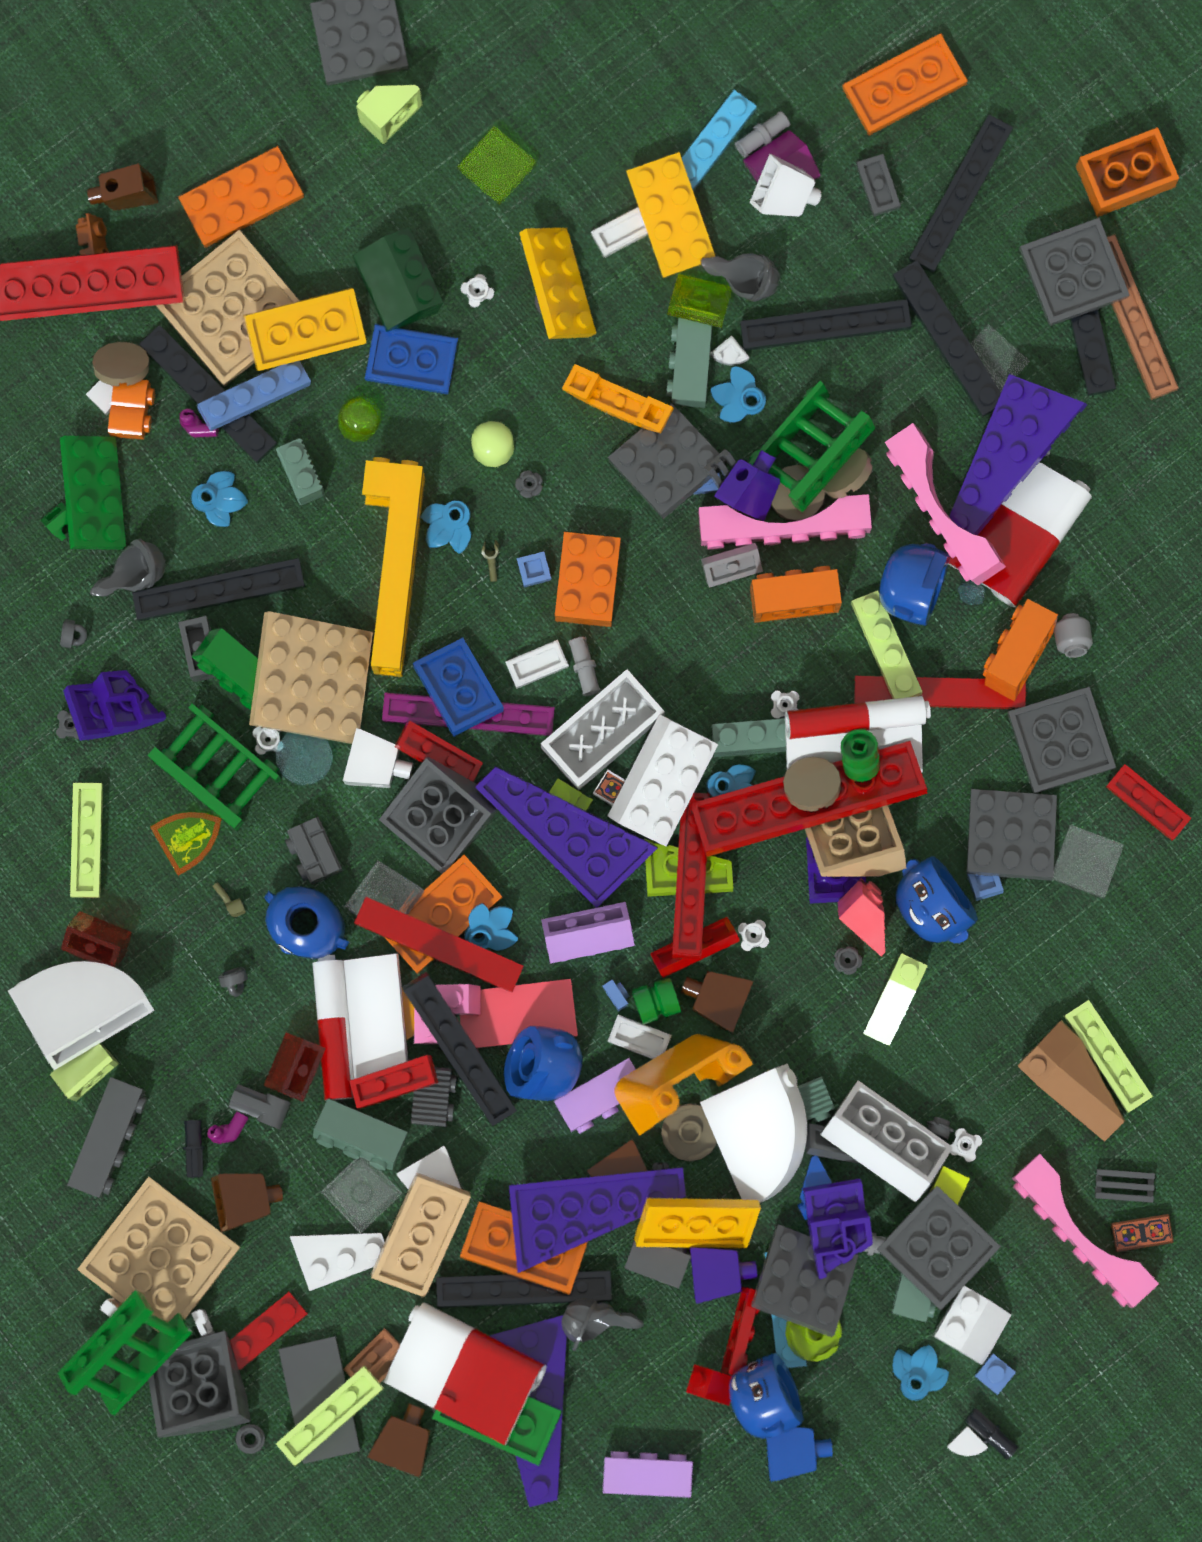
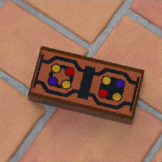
M1169 1214L1111 1223L1115 1252L1174 1243Z

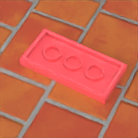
M571 979L515 985L512 993L499 987L480 990V1015H460V1024L477 1049L511 1045L517 1035L530 1026L561 1029L572 1034L573 1037H577Z

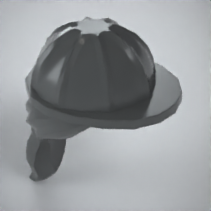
M745 253L731 261L718 256L702 258L700 260L702 267L707 273L726 278L732 291L748 301L756 302L773 295L779 286L780 274L777 267L763 254Z
M142 539L133 540L117 558L114 572L108 577L99 579L91 588L90 594L104 597L120 588L135 592L154 586V583L165 572L163 553L152 543L144 542Z
M579 1299L567 1306L562 1317V1328L565 1335L575 1343L572 1350L576 1351L579 1342L590 1341L611 1326L638 1329L644 1325V1322L631 1313L614 1311L607 1303H597L598 1300Z

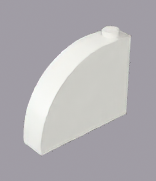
M81 961L53 966L19 982L15 987L8 990L41 1051L54 1070L154 1011L144 992L131 977L115 967L97 962Z
M788 1064L774 1068L700 1102L740 1197L743 1200H759L760 1204L772 1198L789 1183L803 1158L807 1139L806 1112L797 1087L796 1076Z

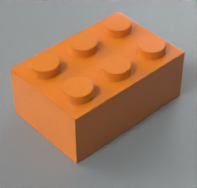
M1158 128L1081 156L1076 165L1097 217L1175 188L1179 180Z
M564 532L555 621L612 627L621 538Z
M830 566L813 568V572L802 573V570H790L785 572V576L774 577L773 573L760 574L756 576L757 579L751 582L750 594L754 623L838 613L842 604L837 569L830 570Z
M1027 599L1024 606L1018 605L1011 618L1013 621L1010 625V631L1005 629L998 640L997 654L991 653L984 665L983 676L986 677L985 685L1015 702L1054 633L1058 614Z

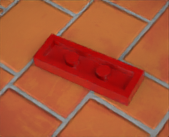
M412 721L406 723L394 746L421 763L427 757H430L473 782L483 762Z
M1126 764L1122 766L1106 786L1107 789L1171 841L1177 837L1191 820L1190 816Z
M725 917L703 928L701 959L672 958L673 943L650 953L661 977L664 978L740 940L728 917Z
M431 1055L422 1056L349 1081L356 1107L359 1109L439 1083Z
M741 1287L720 1372L734 1375L735 1372L747 1364V1354L745 1352L747 1344L752 1341L755 1328L752 1325L754 1316L760 1311L751 1307L756 1291L754 1289Z
M291 1292L285 1294L230 1340L239 1370L244 1368L308 1315Z

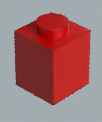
M694 1364L686 1392L729 1406V1383L732 1376Z

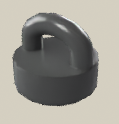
M65 619L60 638L61 647L71 648V645H82L87 639V630L82 625L75 624V620ZM74 631L80 633L78 639L73 638Z
M243 967L227 970L218 976L221 987H227L230 995L234 997L242 994L244 990L243 981L248 979L246 970Z

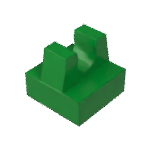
M61 502L40 521L53 535L63 541L66 536L62 533V527L68 524L66 506Z

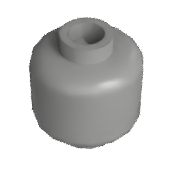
M1070 613L1064 615L1062 620L1057 622L1054 635L1058 651L1070 658L1085 655L1093 644L1089 621L1084 617H1079L1078 614Z

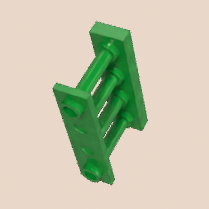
M821 381L807 390L801 403L761 449L756 450L749 459V463L754 464L761 450L774 457H777L783 450L809 469V472L802 480L798 481L774 464L769 470V473L780 479L781 484L791 490L788 496L794 507L802 513L875 429L871 417L862 410L856 417H851L828 401L827 398L830 395ZM818 408L845 426V430L838 438H832L808 421ZM800 429L827 447V451L820 459L815 460L790 442Z
M191 704L188 708L196 715L167 749L164 748L162 751H159L154 747L147 756L233 829L238 831L244 824L240 818L241 810L269 777L277 784L279 783L281 778L276 774L279 768L268 759L264 762L258 759L212 720L214 714L202 704L199 708ZM204 723L207 724L217 735L189 767L185 766L182 770L174 763L177 760V754ZM227 741L239 752L211 785L207 784L205 788L196 782L199 778L197 774ZM249 759L261 770L232 804L229 802L225 806L218 800L220 797L219 792L246 760Z
M135 1290L57 1374L67 1392L75 1396L84 1386L101 1393L100 1396L109 1412L115 1416L192 1334V1331L180 1313H177L169 1322L155 1316L144 1294ZM143 1323L160 1331L149 1343L133 1335ZM123 1344L140 1352L130 1364L113 1356ZM104 1365L120 1372L119 1376L110 1385L94 1377Z

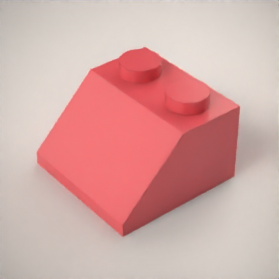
M861 878L837 902L839 919L882 956L885 953L882 891L873 882L870 881L867 884Z

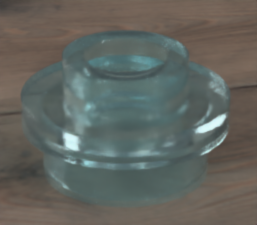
M969 580L959 585L957 590L963 602L969 605L981 604L983 602L985 589L981 584L977 586Z

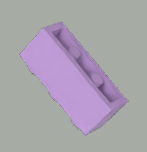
M626 902L541 919L550 963L563 962L574 958L592 956L598 953L635 946Z
M629 1058L554 1101L571 1133L577 1130L581 1134L593 1127L592 1121L602 1115L605 1120L619 1112L617 1106L620 1104L615 1097L614 1087L621 1078L636 1070Z
M611 1451V1457H605L603 1493L691 1497L692 1461H686L687 1455L669 1454V1460L657 1459L656 1453H640V1458H628V1452Z

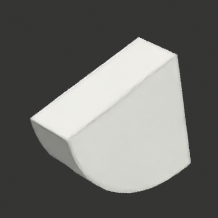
M732 336L710 352V356L714 360L724 365H739L749 360V356Z
M99 381L86 395L106 415L110 413L113 386Z
M200 1309L193 1312L192 1316L201 1336L214 1334L206 1310Z
M968 1426L946 1446L952 1452L963 1456L977 1455L988 1448Z

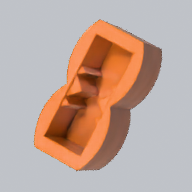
M141 380L128 386L127 383H119L120 386H113L108 423L109 435L111 437L144 440L146 432L150 433L152 417L147 416L149 405L154 404L155 389L151 388L148 380Z

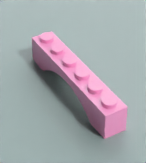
M912 423L885 441L889 448V451L886 452L888 458L895 467L897 465L901 467L904 472L900 475L901 479L909 490L914 488L918 495L914 498L923 512L928 511L932 519L929 521L931 527L937 535L942 533L947 542L943 546L952 559L957 557L961 563L958 570L967 582L971 580L978 586L1004 569L1006 566L992 543L986 538L971 534L958 527L944 511L933 483L932 464L934 451L921 430Z
M869 494L838 498L831 506L817 515L789 523H768L754 520L738 513L728 505L699 507L698 511L701 546H707V549L711 550L722 549L724 544L735 543L736 547H743L752 544V542L764 541V545H777L781 543V540L792 539L793 543L808 542L809 538L820 537L821 541L836 540L838 535H848L850 539L866 537L865 533H870L872 528Z
M1040 1154L1035 1156L1012 1178L1016 1183L1013 1185V1188L1024 1199L1028 1196L1036 1204L1033 1210L1043 1220L1048 1218L1055 1225L1052 1230L1063 1242L1068 1239L1075 1247L1072 1250L1073 1254L1083 1264L1086 1261L1089 1262L1095 1269L1092 1272L1094 1277L1102 1285L1108 1283L1114 1290L1111 1295L1122 1307L1127 1304L1130 1308H1134L1159 1284L1139 1262L1112 1256L1093 1245L1082 1235L1065 1207L1061 1193L1060 1175Z

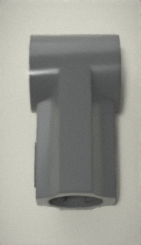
M238 1084L231 1097L229 1107L240 1113L255 1117L257 1121L280 1130L291 1103L268 1093L264 1095Z

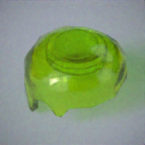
M366 396L348 399L342 405L338 414V429L345 438L353 442L369 440L378 430L381 423L379 407L375 401Z

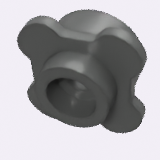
M65 710L60 711L57 715L59 720V728L56 730L57 736L62 739L65 737L79 739L75 725L73 727L68 726L70 722L74 724L71 713Z

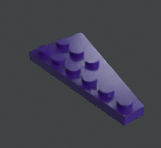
M1009 374L950 513V519L958 527L971 534L978 535L993 518L994 512L1004 501L1006 502L1010 498L1011 492L1021 481L1023 482L1051 449L1054 441L1062 432L1064 433L1070 427V422L1079 412L1086 408L1087 404Z
M497 766L475 786L596 908L658 848Z
M683 1168L510 1185L517 1271L520 1273L641 1218L647 1198H685Z
M563 1315L490 1335V1337L546 1365V1371L541 1383L536 1390L530 1392L529 1396L563 1410L567 1337L562 1328ZM562 1414L539 1466L516 1456L529 1508L558 1500Z

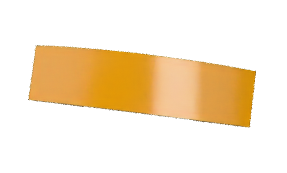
M574 364L562 387L565 392L607 414L657 433H662L674 410L670 405L649 396L645 398L604 380L599 374Z

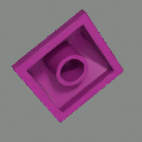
M790 130L743 160V163L757 183L770 154L804 170L815 180L821 176L807 145Z

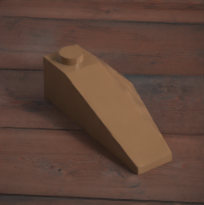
M1061 1020L1022 1059L1018 1067L1043 1091L1103 1141H1106L1125 1122V1119L1110 1091L1107 1090L1096 1065L1092 1062L1084 1042Z

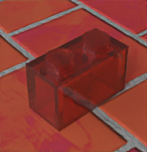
M79 911L67 926L61 950L90 962L102 963L116 968L126 955L132 932Z
M286 1032L264 1086L303 1102L326 1048Z

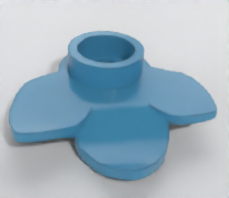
M732 367L730 374L731 383H722L711 388L712 397L719 405L723 406L720 419L731 423L741 421L747 414L755 415L760 413L765 406L766 398L764 393L755 386L754 376L743 368ZM749 397H754L757 403L750 406L746 403V400Z
M229 471L212 474L206 484L198 485L191 494L193 506L197 510L204 512L211 524L219 527H228L230 525L229 513L242 509L248 503L245 495L237 488L232 487L235 474ZM202 493H207L210 495L209 502H205L202 500Z
M455 500L446 505L435 503L423 511L420 517L430 524L426 533L428 547L436 548L449 542L458 554L466 549L472 534L467 524L470 520V509L464 502ZM454 509L460 512L458 520H454L451 517V512Z
M733 765L726 772L712 774L707 781V791L711 797L753 786L749 783L756 771L747 765ZM720 780L723 781L726 785L724 791H721L718 788V782Z
M480 903L469 914L470 926L465 931L464 939L484 949L491 948L496 951L512 946L518 940V937L507 929L512 918V909L498 906L489 911L485 904ZM483 933L481 938H474L475 934Z
M930 1345L921 1347L913 1356L900 1349L894 1355L893 1373L901 1380L900 1387L903 1395L910 1400H921L929 1391L940 1390L946 1384L949 1376L947 1370L936 1368L937 1355ZM918 1381L921 1388L913 1389L910 1383Z

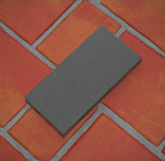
M336 1336L279 1349L295 1426L346 1382ZM352 1416L303 1459V1464L361 1451L354 1417Z

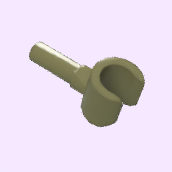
M497 540L494 543V551L486 549V541H484L482 546V555L487 559L489 565L490 582L497 581L495 563L500 546Z
M218 882L213 885V888L223 899L232 917H238L246 913L240 898L231 901L229 895Z

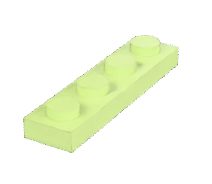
M875 591L852 600V608L892 699L922 695L921 687L891 619L880 602L879 592Z
M73 783L71 898H100L102 783Z
M1089 1000L1064 1016L1074 1033L1084 1042L1089 1056L1127 1113L1153 1097Z
M366 1366L362 1367L279 1440L276 1445L294 1466L298 1465L384 1389L383 1386Z

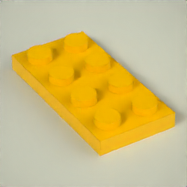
M680 152L626 171L663 278L701 265L700 260L702 258L716 257Z
M526 228L519 232L548 338H584L596 334L567 228Z
M354 288L243 315L258 371L367 343Z
M647 1198L634 1237L636 1247L747 1248L761 1209L759 1200Z

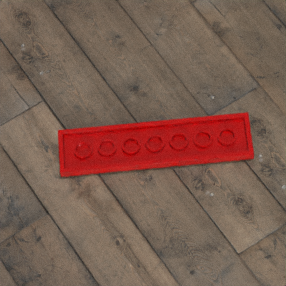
M177 245L0 263V321L174 304L185 301Z
M911 741L879 749L880 770L875 777L868 781L859 782L850 779L844 772L842 760L833 762L832 764H834L840 775L841 790L839 797L832 805L827 808L825 806L818 808V811L800 810L792 805L785 794L784 777L690 803L706 857L927 794V787Z

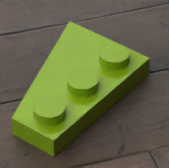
M644 839L658 847L645 860L647 897L676 895L679 847L664 846ZM708 856L706 862L705 893L733 892L732 861Z

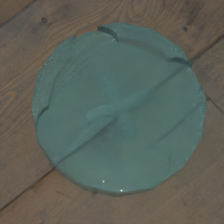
M288 733L278 744L275 755L277 768H279L282 776L291 783L301 786L311 785L323 779L330 770L333 760L331 747L327 739L295 733Z

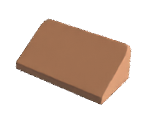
M384 1328L343 1370L352 1377L362 1367L366 1366L378 1382L381 1383L385 1379L401 1344Z

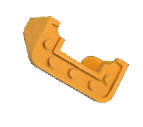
M695 1034L621 1078L614 1087V1094L640 1136L677 1110L679 1098L672 1087L674 1084L695 1073L699 1081L712 1079L720 1087L753 1065L742 1047L703 1034Z

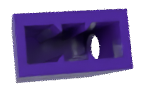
M761 450L754 464L743 459L738 460L714 497L734 509L764 521L780 484V479L769 473L776 457Z
M690 1248L695 1304L741 1292L740 1280L757 1278L756 1261L738 1262V1252L735 1250Z

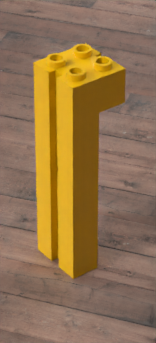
M374 457L373 461L366 460L362 495L366 496L365 505L389 507L371 667L374 674L402 677L425 475L423 466H418V462L402 460L401 464L390 463L389 459Z

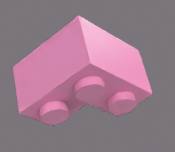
M471 984L435 985L454 1015H480V986ZM414 1008V1043L438 1044Z

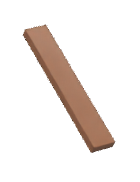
M1112 235L1107 237L1130 295L1127 299L1113 303L1112 307L1150 399L1153 400L1178 390V386L1116 236Z

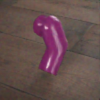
M184 409L180 412V424L190 436L218 437L219 429L217 428L210 432L206 423H202L193 410Z
M236 1111L229 1124L212 1125L207 1131L208 1138L217 1144L233 1142L238 1138L249 1118Z

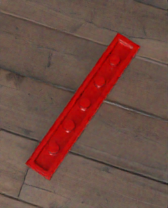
M855 676L854 703L892 699L883 676ZM916 677L922 690V695L920 696L923 697L924 701L929 702L930 707L1018 709L1026 706V682L1014 702L987 687L985 679Z
M693 793L680 819L672 958L701 959L707 857L690 803L710 798L709 793Z
M368 897L364 898L354 921V924L511 993L523 969L521 964Z

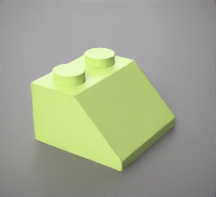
M416 85L375 86L371 92L366 90L359 97L356 107L360 123L385 144L422 106L421 93Z
M99 1043L57 1068L50 1075L67 1098L76 1102L120 1063L102 1043Z

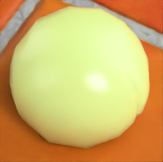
M487 421L474 429L471 443L476 460L487 467H498L507 463L514 453V439L510 429L503 423Z

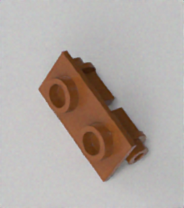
M88 213L86 218L78 219V224L76 225L78 244L80 246L88 244L89 247L79 250L80 255L109 252L105 241L106 226L102 218Z

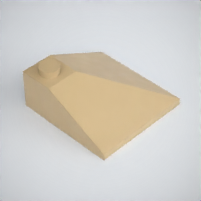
M888 805L805 829L821 877L882 876L906 869L904 848Z

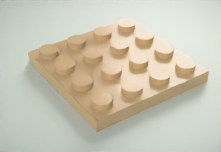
M238 230L181 276L185 300L183 303L156 306L225 387L255 363L243 315L299 300L243 233Z
M270 611L264 612L249 725L352 744L356 728L360 729L373 632Z
M148 1177L77 1270L121 1304L137 1290L144 1294L155 1316L169 1322L177 1313H180L184 1320H186L241 1247L151 1177Z

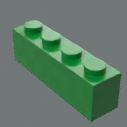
M224 629L210 630L192 655V658L198 662L197 666L200 670L215 676L223 689L231 693L234 692L241 698L240 702L242 705L251 710L258 658Z

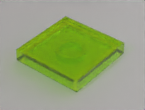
M494 126L457 167L461 173L500 205L533 169L536 161Z
M678 274L667 315L722 328L732 289L728 285Z

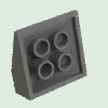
M427 757L379 820L443 874L458 860L499 810L475 788L476 783Z
M226 1331L183 1342L148 1379L157 1437L159 1438L220 1430L251 1422L247 1394Z

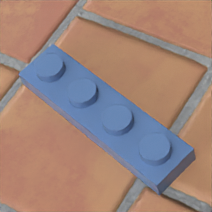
M296 361L280 365L198 403L197 408L211 432L310 386L311 380L301 362Z

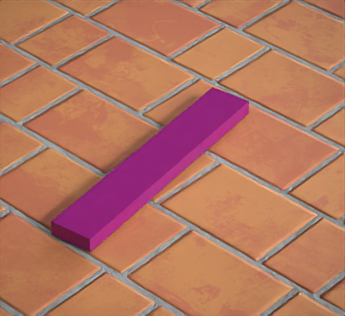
M397 693L384 694L382 722L406 724L408 721H412L417 725L448 727L430 696ZM502 703L504 707L503 712L469 728L471 730L550 736L553 733L555 707Z

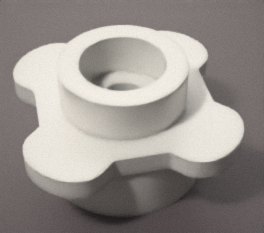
M478 274L475 278L469 280L468 283L464 282L461 285V292L467 295L469 304L472 307H478L480 302L485 299H492L494 296V290L488 287L484 275ZM475 289H480V292L475 293Z
M775 691L772 693L771 699L774 701L771 715L775 719L785 718L786 711L798 710L797 701L799 700V694L797 692L781 693L780 691ZM786 702L788 706L783 707L782 704Z
M256 727L253 730V737L256 738L257 743L255 751L260 755H264L268 751L280 752L283 748V743L280 742L279 736L281 731ZM266 737H269V738L271 739V741H270V742H266V741H265V738H266Z
M757 920L755 923H742L739 925L738 932L742 936L741 947L743 950L750 951L753 947L760 946L765 948L768 945L769 939L765 936L764 929L766 924L764 921ZM751 933H755L756 937L752 938Z
M963 1128L956 1130V1138L953 1144H951L953 1149L950 1154L964 1157L967 1162L975 1160L976 1149L982 1144L981 1137L968 1134ZM964 1142L968 1143L967 1148L963 1147Z

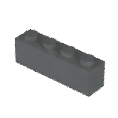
M110 1077L67 1186L103 1199L105 1194H110L115 1183V1179L111 1178L115 1167H121L126 1152L122 1151L126 1140L131 1141L137 1127L136 1124H133L136 1114H142L148 1098L144 1097L146 1091Z

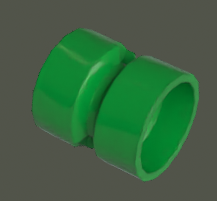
M857 729L850 731L843 737L840 747L844 772L854 781L864 782L871 780L880 770L879 749L876 737L866 730Z
M670 977L654 982L652 988L644 985L631 989L643 1025L658 1020L660 1014L668 1017L681 1013Z

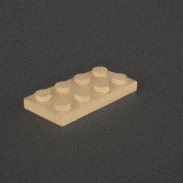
M416 1172L371 1272V1277L425 1297L470 1200V1192Z

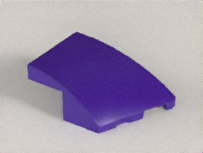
M127 670L101 672L91 684L67 685L63 690L80 741L135 731L160 723L166 719L165 713L163 711L158 712L149 702V695L136 684L135 679Z
M806 837L810 903L838 902L861 878L866 882V876L821 877L808 837Z
M860 1178L803 1188L809 1233L819 1279H824L827 1273L838 1265L847 1263L856 1253L863 1252L873 1245L870 1216L865 1210L863 1187Z

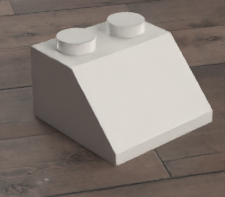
M963 1286L954 1296L932 1336L983 1365L1010 1319L1011 1314L985 1297Z

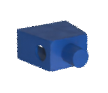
M795 1427L778 1436L766 1438L770 1481L816 1471V1458L833 1457L831 1439L814 1440L812 1428Z

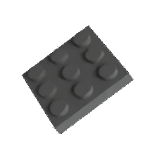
M323 0L310 3L327 86L409 69L395 0Z
M1100 218L1030 242L1019 248L1049 326L1127 299L1130 296Z
M672 403L670 406L674 410L662 433L642 428L608 457L609 462L663 519L711 479L704 467L719 455L717 450ZM724 459L722 462L727 466V462ZM716 466L714 470L718 473L720 469Z
M1090 687L1008 711L1010 724L1033 794L1116 768Z
M971 789L966 874L1052 881L1057 795Z
M936 1186L877 1250L939 1310H942L1001 1246Z
M778 1224L771 1239L751 1307L833 1337L858 1255L855 1254L850 1261L845 1264L841 1263L828 1272L824 1279H819L810 1236Z

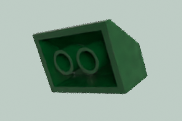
M409 227L383 236L353 256L386 332L438 313L443 304L442 298Z

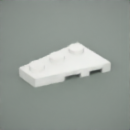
M382 1233L290 1236L309 1291L373 1268L385 1243Z

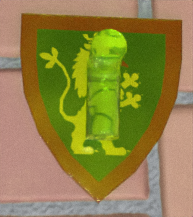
M186 812L172 815L150 827L178 876L197 865L212 849L219 833L221 818L207 813Z

